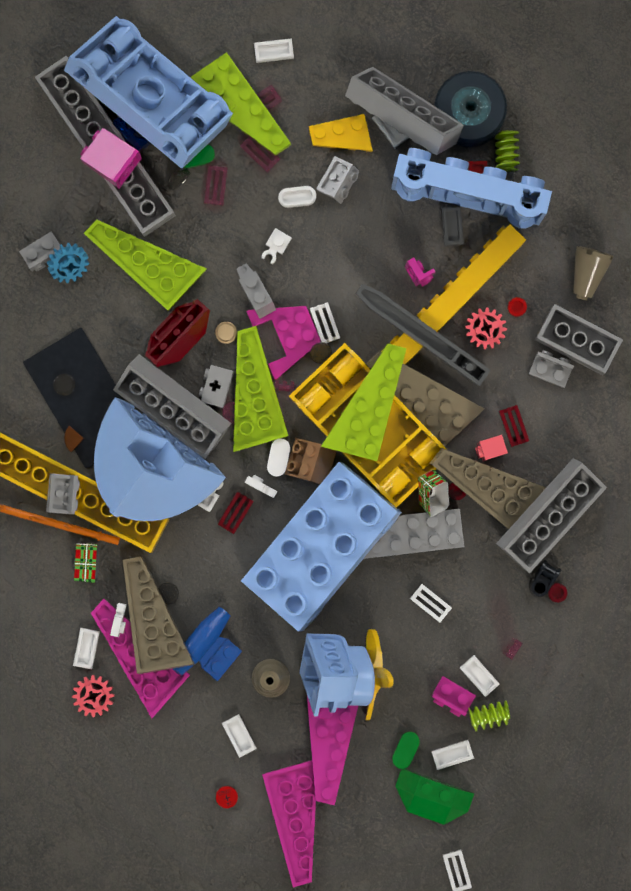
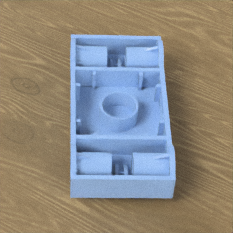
M117 16L69 57L64 69L66 73L180 168L188 164L227 126L233 115L222 97L203 89L143 39L133 23L125 19H119Z
M409 148L407 155L399 154L391 189L396 190L397 194L406 201H417L425 197L506 217L513 226L521 229H526L532 225L539 226L547 214L552 191L544 189L545 181L542 179L522 176L521 183L506 180L507 172L494 167H484L483 173L480 174L468 171L469 162L453 157H447L445 165L431 162V153L417 148ZM408 175H412L413 178L418 176L419 180H411ZM526 203L531 204L532 207L531 209L525 208L523 205H526Z
M338 462L241 582L298 632L304 631L319 615L326 603L379 539L392 527L402 512L347 465Z

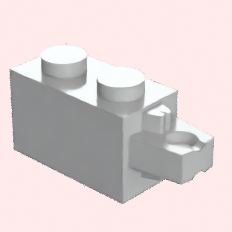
M247 263L238 267L239 282L259 319L275 311L274 303L256 271L253 272Z

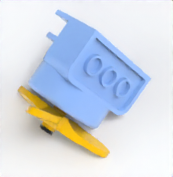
M375 629L368 630L366 648L363 646H348L346 639L336 634H306L299 673L314 716H318L319 708H329L330 713H335L337 708L367 706L365 720H370L377 692L381 687L391 688L394 683L391 673L383 668L382 651L377 631Z

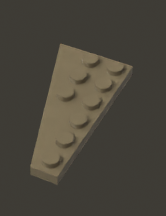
M379 351L366 363V365L370 369L375 364V361L381 354V351ZM402 364L395 396L444 446L485 409L407 365Z

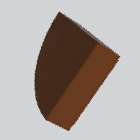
M68 426L64 440L66 447L72 453L84 438L71 426Z

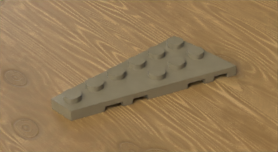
M443 448L430 462L431 465L508 530L547 488Z
M143 557L123 560L137 674L195 665Z

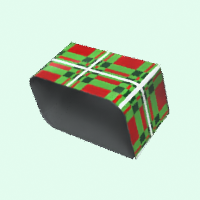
M76 544L74 581L98 582L100 545Z

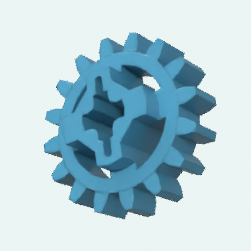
M67 243L66 247H63L61 244L59 250L53 249L54 255L49 254L51 260L47 261L49 266L47 269L53 279L57 278L59 282H62L63 279L66 283H69L70 279L75 282L77 276L82 277V271L87 272L85 266L89 265L88 255L76 243L73 246Z

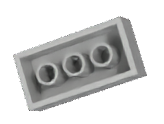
M554 304L535 341L603 376L607 372L623 339Z

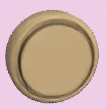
M231 322L220 323L215 330L216 338L224 344L233 342L237 337L235 325Z

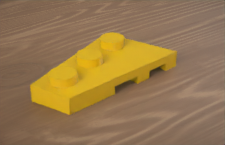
M364 114L309 126L313 146L373 152Z

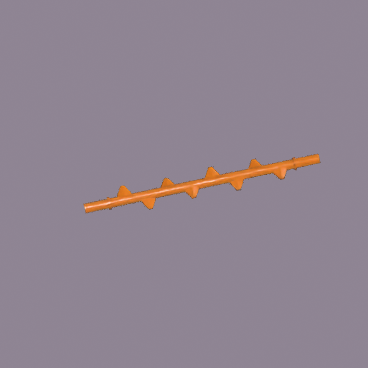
M0 504V512L98 539L97 541L101 540L118 545L120 541L119 537L102 533V531H94Z

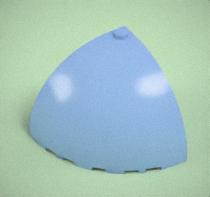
M115 397L101 423L94 453V472L97 487L112 515L135 521L167 519L198 505L220 486L226 477L214 463L209 464L202 456L146 414H141L134 409V405Z

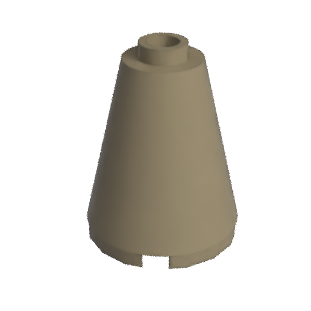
M576 247L573 293L577 294L576 298L587 301L588 297H593L613 260V255L605 252L603 254L598 250L587 247Z
M276 659L261 661L256 665L252 673V684L255 690L265 697L271 698L283 694L290 683L288 668ZM268 677L273 678L274 682L272 684L266 682Z

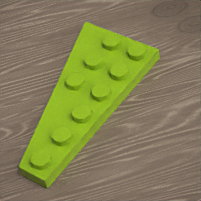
M227 52L190 77L207 92L216 93L222 97L229 110L233 113L229 122L252 137L275 156L291 146V142Z
M256 326L240 330L237 335L233 452L288 437Z

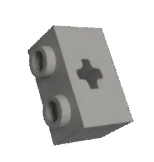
M213 365L210 366V369L206 368L204 374L206 384L205 387H201L198 398H201V401L207 405L224 409L234 372ZM215 381H217L220 389H216L214 392L210 385L215 384Z

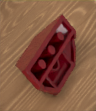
M198 299L176 307L151 334L145 356L157 367L179 362L206 334L210 310Z

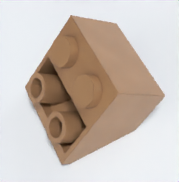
M295 438L285 475L320 485L331 471L336 450L320 447L322 444Z

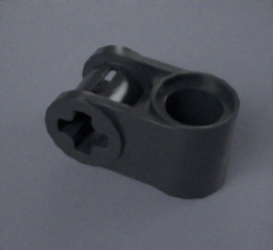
M544 560L530 584V593L535 597L545 596L558 578L561 569H556L548 564L547 560ZM536 583H541L544 587L541 594L536 593L534 590Z

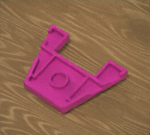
M306 306L276 308L275 311L259 319L255 310L246 311L253 327L272 320L283 346L286 357L268 364L274 380L281 377L282 374L321 342Z

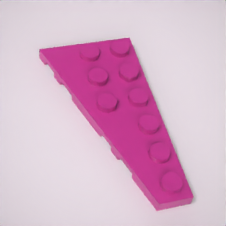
M103 599L91 612V615L108 641L109 646L152 719L190 674L186 672L180 676L173 669L137 674L131 622L124 616L123 622H126L124 633H120L119 637L111 636L116 608Z
M307 696L315 801L335 806L358 706L337 708L335 713H330L329 708H319L318 716H314Z
M312 760L262 774L293 887L312 882L316 809Z

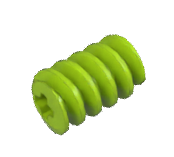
M501 131L495 135V139L499 140L495 143V146L499 148L495 151V154L499 155L495 161L500 163L495 168L506 172L519 170L514 168V166L520 164V162L514 160V158L519 157V154L514 153L515 150L519 149L518 146L514 145V143L519 142V139L514 138V135L519 134V131Z
M506 700L504 701V706L497 702L496 708L492 703L489 704V709L482 705L481 711L477 706H474L473 712L468 708L471 725L475 731H478V725H481L482 729L485 730L487 723L490 728H493L494 722L500 727L502 720L505 725H508L510 713Z

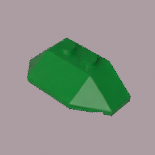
M401 769L395 785L407 812L443 825L467 813L474 797L472 792L407 769Z

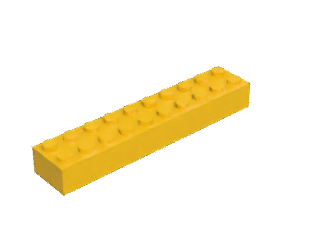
M0 432L1 477L47 500L50 473L78 476L80 486L76 493L78 508L75 511V515L149 553H153L170 520L169 518L157 521H135L121 516L115 517L109 512L110 509L101 497L95 480Z

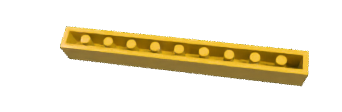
M511 224L507 227L503 225L496 233L498 237L494 241L490 239L483 246L485 250L480 255L476 253L469 260L471 264L467 269L462 267L456 274L458 278L454 282L450 280L443 287L445 291L440 296L436 294L430 300L432 305L427 310L423 308L416 315L418 319L438 332L525 243L526 239ZM404 333L401 337L396 335L390 342L392 345L407 348L403 360L405 365L423 348Z

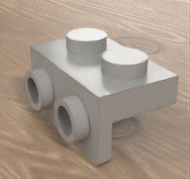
M49 474L46 512L75 514L78 508L76 493L80 486L78 476Z

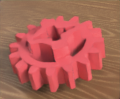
M487 307L485 312L478 309V314L474 312L471 314L473 319H467L470 325L465 326V329L470 332L466 334V337H472L470 343L477 342L476 348L481 344L484 350H486L487 345L492 349L494 348V343L498 345L501 343L499 338H505L502 332L507 331V328L502 325L506 323V320L501 321L502 314L496 316L495 309L492 313L489 312ZM486 316L493 318L495 321L487 320ZM479 319V326L473 329L474 322ZM484 324H485L487 327H488V326L491 327V328L489 329L488 333H486V331H482V330H481V329L483 328ZM499 328L497 336L493 338V331ZM480 335L484 337L486 341H482L478 339L476 336Z
M92 675L91 680L86 676L84 677V683L82 681L77 682L80 687H74L73 690L77 694L73 695L72 698L77 699L74 706H80L78 712L85 710L84 716H87L90 712L92 717H95L96 712L101 716L103 715V709L105 711L110 710L107 705H113L114 702L110 698L114 697L115 694L110 693L113 686H107L108 680L102 682V676L97 680L95 675ZM92 683L99 684V685H101L103 688H102V689H98V688L94 687V685H93ZM85 687V696L81 697L82 689ZM91 691L93 693L101 692V694H99L96 697V701L94 699L86 700V698H88L91 695ZM106 695L105 703L101 705V698ZM89 703L95 709L88 708L84 704Z

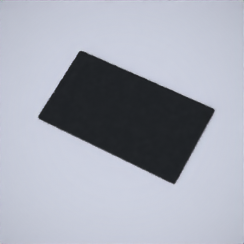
M79 328L23 361V364L64 433L68 426H71L84 438L76 447L75 452L87 469L94 465L98 432L110 404L115 397L123 401L125 399L113 390L116 386L115 382L84 330Z

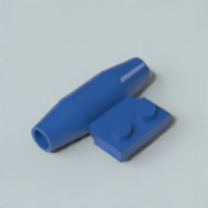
M218 607L206 617L184 642L194 663L196 664L199 661L202 669L216 681L221 678L242 652L230 640L219 637L231 617L221 607ZM194 665L173 668V670L182 676Z

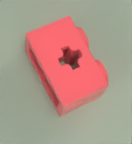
M502 435L480 441L475 448L478 459L482 458V461L508 453Z

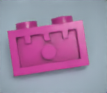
M415 258L408 260L404 267L415 286L421 284L423 287L432 281L433 275L436 272L433 268L423 273L424 267L419 260L416 261Z
M444 676L441 677L431 695L435 698L433 700L434 703L441 707L445 704L451 708L450 712L458 717L461 714L466 716L468 708L476 697L475 694Z

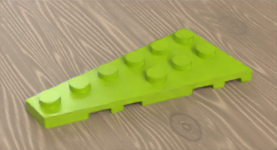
M96 220L84 232L95 245L167 311L177 303L207 270L205 267L192 263L187 259L181 258L99 220Z
M386 344L375 364L320 447L374 461L378 460L407 348Z

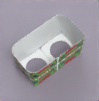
M434 469L418 478L419 504L430 517H433L446 510L449 506L448 482Z

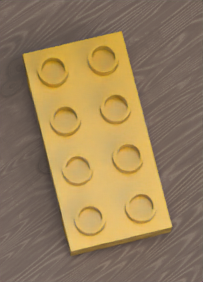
M344 343L289 395V398L327 437L370 369ZM394 395L378 460L374 461L344 452L341 453L385 499L397 508L418 488V478L433 469L436 470L430 462L442 448H446Z

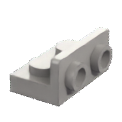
M335 156L316 190L341 204L348 196L352 184L357 180L359 170L353 164Z
M51 231L19 252L29 269L37 272L46 266L45 263L51 260L49 254L54 255L53 249L59 250L60 244Z
M545 350L542 353L537 352L529 375L565 388L570 373L574 368V365L570 364L571 361L560 357V360L552 357V353Z

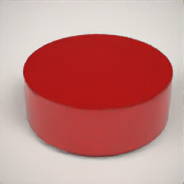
M515 297L509 301L507 309L510 315L520 317L526 312L527 304L524 299Z

